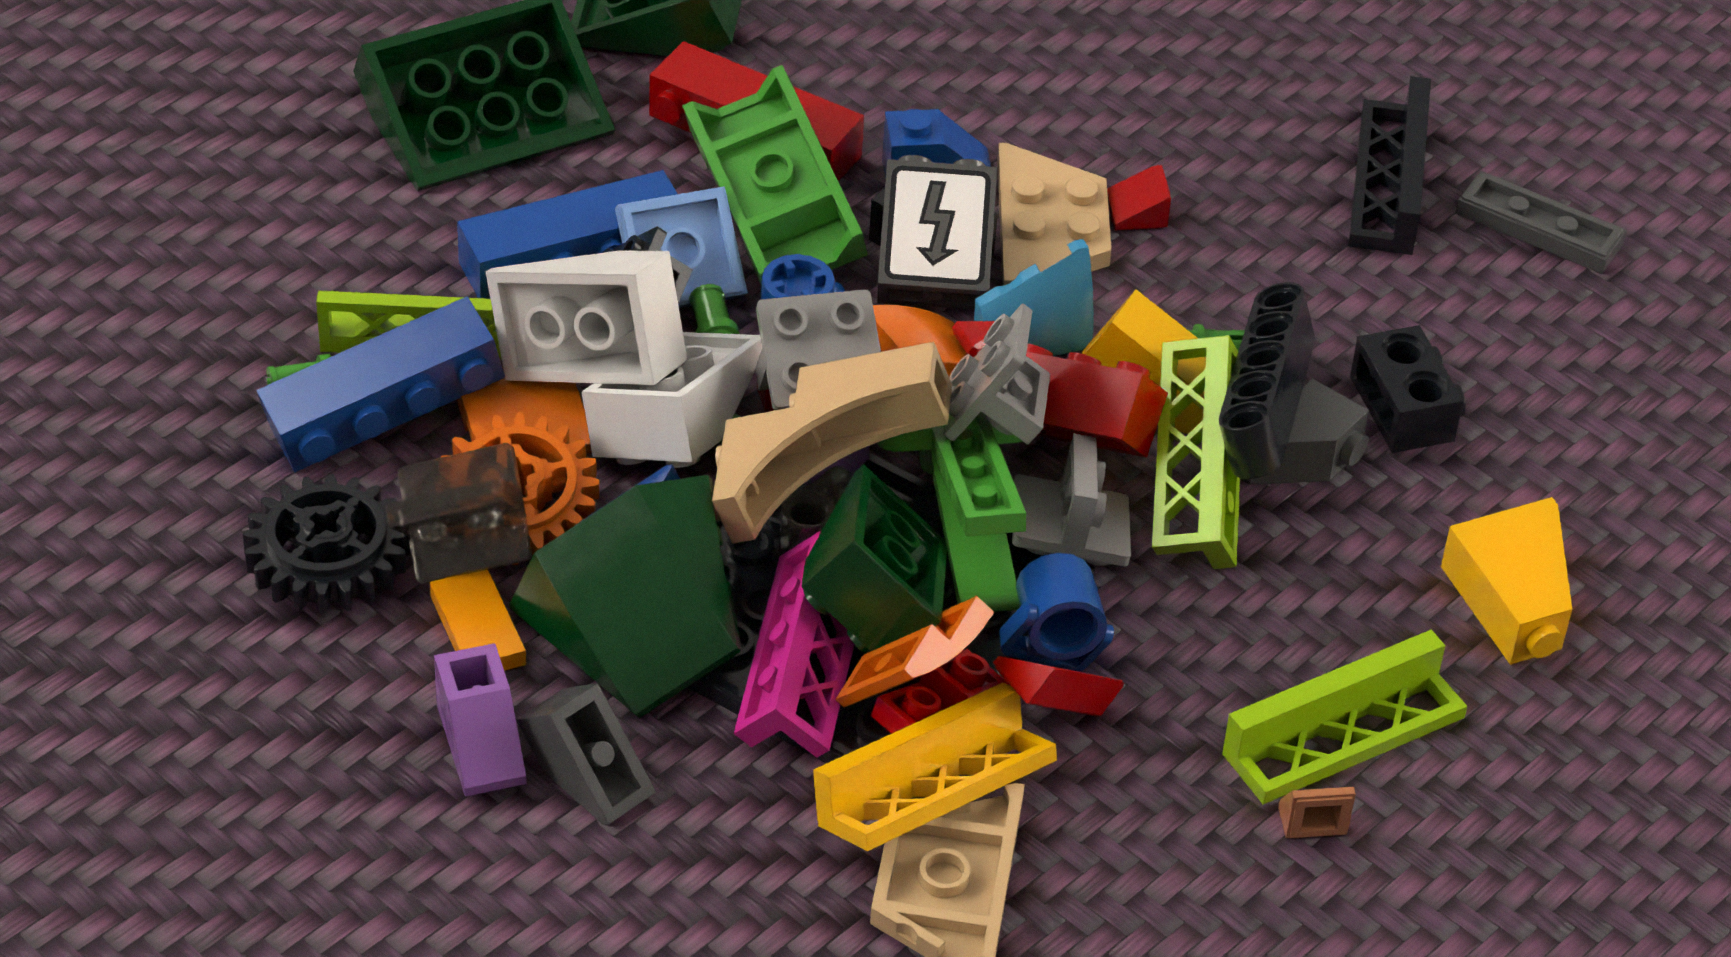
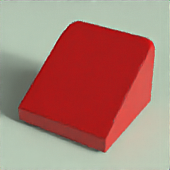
M1162 165L1152 166L1107 188L1108 207L1115 230L1168 227L1171 194Z

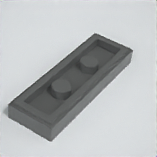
M1480 171L1459 198L1456 214L1601 274H1603L1623 246L1627 230L1483 171Z

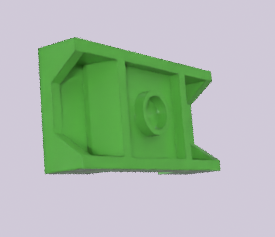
M783 65L771 70L757 93L721 108L715 109L693 101L682 105L689 129L707 168L710 169L717 186H725L731 217L741 236L746 254L761 286L764 268L772 260L785 255L801 254L812 256L823 261L831 270L868 255L863 232Z

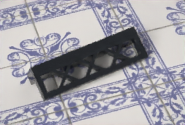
M1410 76L1405 104L1369 99L1363 100L1348 242L1350 247L1413 255L1421 214L1431 79ZM1372 119L1400 122L1402 126L1385 132ZM1385 150L1396 160L1383 166L1372 155ZM1382 184L1393 195L1380 200L1368 189ZM1379 218L1393 230V233L1362 229V225Z

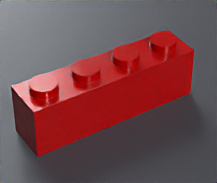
M683 41L649 74V115L691 133L682 105L693 101L715 109L721 108L757 93L767 75ZM793 86L831 168L839 181L862 156L864 115Z

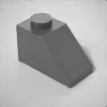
M1312 378L1303 386L1281 466L1273 473L1261 478L1240 479L1248 484L1330 481L1346 465H1355L1363 456L1369 441L1368 436L1365 435L1369 410Z
M598 683L563 688L516 719L545 774L603 825L612 823L656 793Z

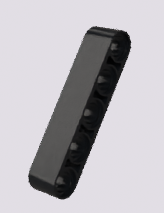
M1283 282L1273 284L1261 290L1254 298L1219 415V425L1231 472L1236 477L1242 479H1256L1273 473L1281 466L1315 344V334L1304 288L1297 283Z

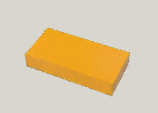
M487 567L429 582L430 597L455 651L495 643L504 671L526 665L525 647Z

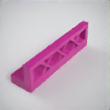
M821 531L779 557L734 730V735L750 747L782 731L816 758L830 751L840 704L835 699L846 683L854 643L851 641L847 629L831 614L829 616L836 630L835 638H829L820 613L808 602L801 587L805 560ZM816 653L826 676L824 683H818L809 661L810 654ZM805 698L815 721L814 727L796 714L799 699Z

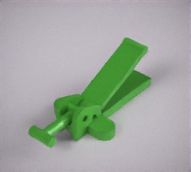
M980 412L955 441L943 435L945 427L943 425L901 434L877 442L879 447L894 452L918 450L923 471L933 475L957 603L960 604L978 596L994 612L1018 610L1020 604L1016 591V578L1006 533L1026 532V511L999 444L1023 441L1014 434L1006 435L998 431L988 421L986 414Z

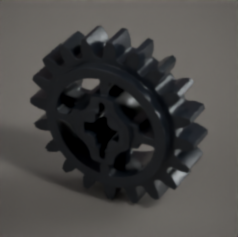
M329 474L325 483L315 485L309 477H304L302 488L296 491L289 486L282 485L280 486L281 500L277 501L272 498L263 497L261 499L262 513H249V530L243 531L247 573L255 574L256 588L261 590L271 587L272 601L275 603L286 599L290 595L293 596L296 611L302 610L308 602L317 603L320 614H325L328 611L330 603L340 602L343 609L350 611L352 610V599L358 596L372 603L375 601L374 586L392 590L394 588L393 574H403L406 572V556L411 555L407 515L405 513H398L397 499L394 497L381 501V487L378 485L368 488L365 492L359 490V478L357 477L350 479L346 485L337 484L334 474ZM362 532L371 539L368 545L359 541V535ZM287 541L295 544V549L292 553H288L283 548Z

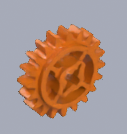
M518 411L514 418V424L506 426L498 414H493L491 431H485L483 427L475 422L470 424L471 442L463 438L454 437L452 439L453 455H442L440 458L442 475L436 476V494L440 496L438 498L440 517H449L448 526L451 536L465 533L467 551H473L482 543H486L488 561L493 562L499 556L501 550L506 549L510 552L512 564L518 565L524 550H530L533 555L534 552L559 537L596 511V501L594 500L599 499L600 480L596 479V459L586 458V441L584 439L573 441L569 444L568 425L560 426L553 433L548 432L547 415L539 417L534 426H527L523 411ZM496 463L489 472L483 474V480L474 483L476 478L486 468ZM563 491L560 498L550 508L539 513L545 507L546 502L552 500V493Z

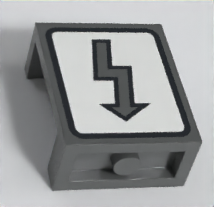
M906 155L900 157L899 160L887 159L877 288L878 303L975 310V299L988 292L990 285L997 167H988L983 162L974 159H961L953 164L933 163L930 159L919 155Z

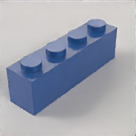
M664 170L460 220L457 221L459 264L477 298L490 299L486 271L489 269L602 253L607 248L613 249L622 244L615 212L618 204L671 196L678 193Z
M466 296L256 391L269 426L295 473L414 418L427 414L434 409L461 398L463 395L480 390L505 378L495 341L469 297Z

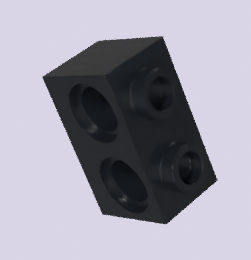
M1417 325L1357 336L1350 378L1390 451L1396 453L1455 442L1460 417L1464 416L1466 410L1464 393L1458 384L1452 382L1444 368L1439 349L1430 344L1421 326Z

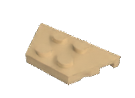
M999 143L997 167L1002 286L1011 283L1020 272L1034 264L1042 272L1072 253L1067 244L1079 239H1084L1089 247L1091 272L1110 266L1111 236L1107 178L1008 143Z
M1013 783L1005 785L1003 796L969 802L886 842L883 848L871 907L870 924L924 957H996L1025 784Z

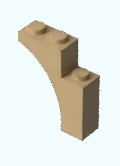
M929 342L800 367L796 393L790 394L789 408L726 420L722 445L717 446L715 452L717 474L712 503L716 521H722L732 544L755 540L770 516L795 490L838 460L885 439L922 429L948 425L952 383L935 343Z

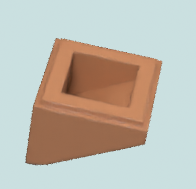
M1354 787L1293 790L1280 799L1278 807L1286 838L1347 834L1356 795Z

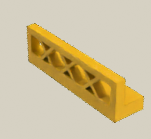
M1001 683L813 769L818 826L865 851L872 850L1057 761L1056 744L1022 729L1020 696L1012 686ZM1014 749L1021 752L1019 754H1005ZM912 797H926L920 799H910ZM864 820H878L870 825L862 823Z

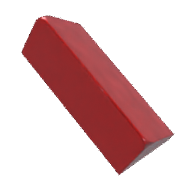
M998 656L993 662L997 671L1027 704L1101 716L1124 686V682L1118 679Z

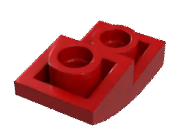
M965 649L944 665L922 675L920 682L878 696L871 717L892 734L1001 683L1009 685V683L995 672L984 658L972 653L969 649Z

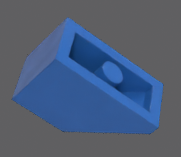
M939 109L885 111L882 154L885 179L887 159L899 160L900 157L906 155H919L930 159L933 163L953 164L961 159H974L991 167L988 148Z

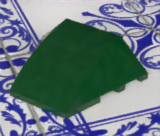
M709 475L641 484L626 491L534 552L508 606L638 718L643 717L742 651L731 586L725 577L720 547L723 545L721 529L716 524L712 503L714 486L713 480Z

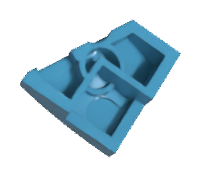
M1084 239L1074 240L1067 244L1072 254L1042 272L1034 264L1020 272L1011 283L1004 286H996L976 298L974 321H995L1002 314L1010 317L1023 303L1033 310L1028 344L1045 348L1052 352L1053 356L1082 351L1093 339L1094 323L1089 247Z

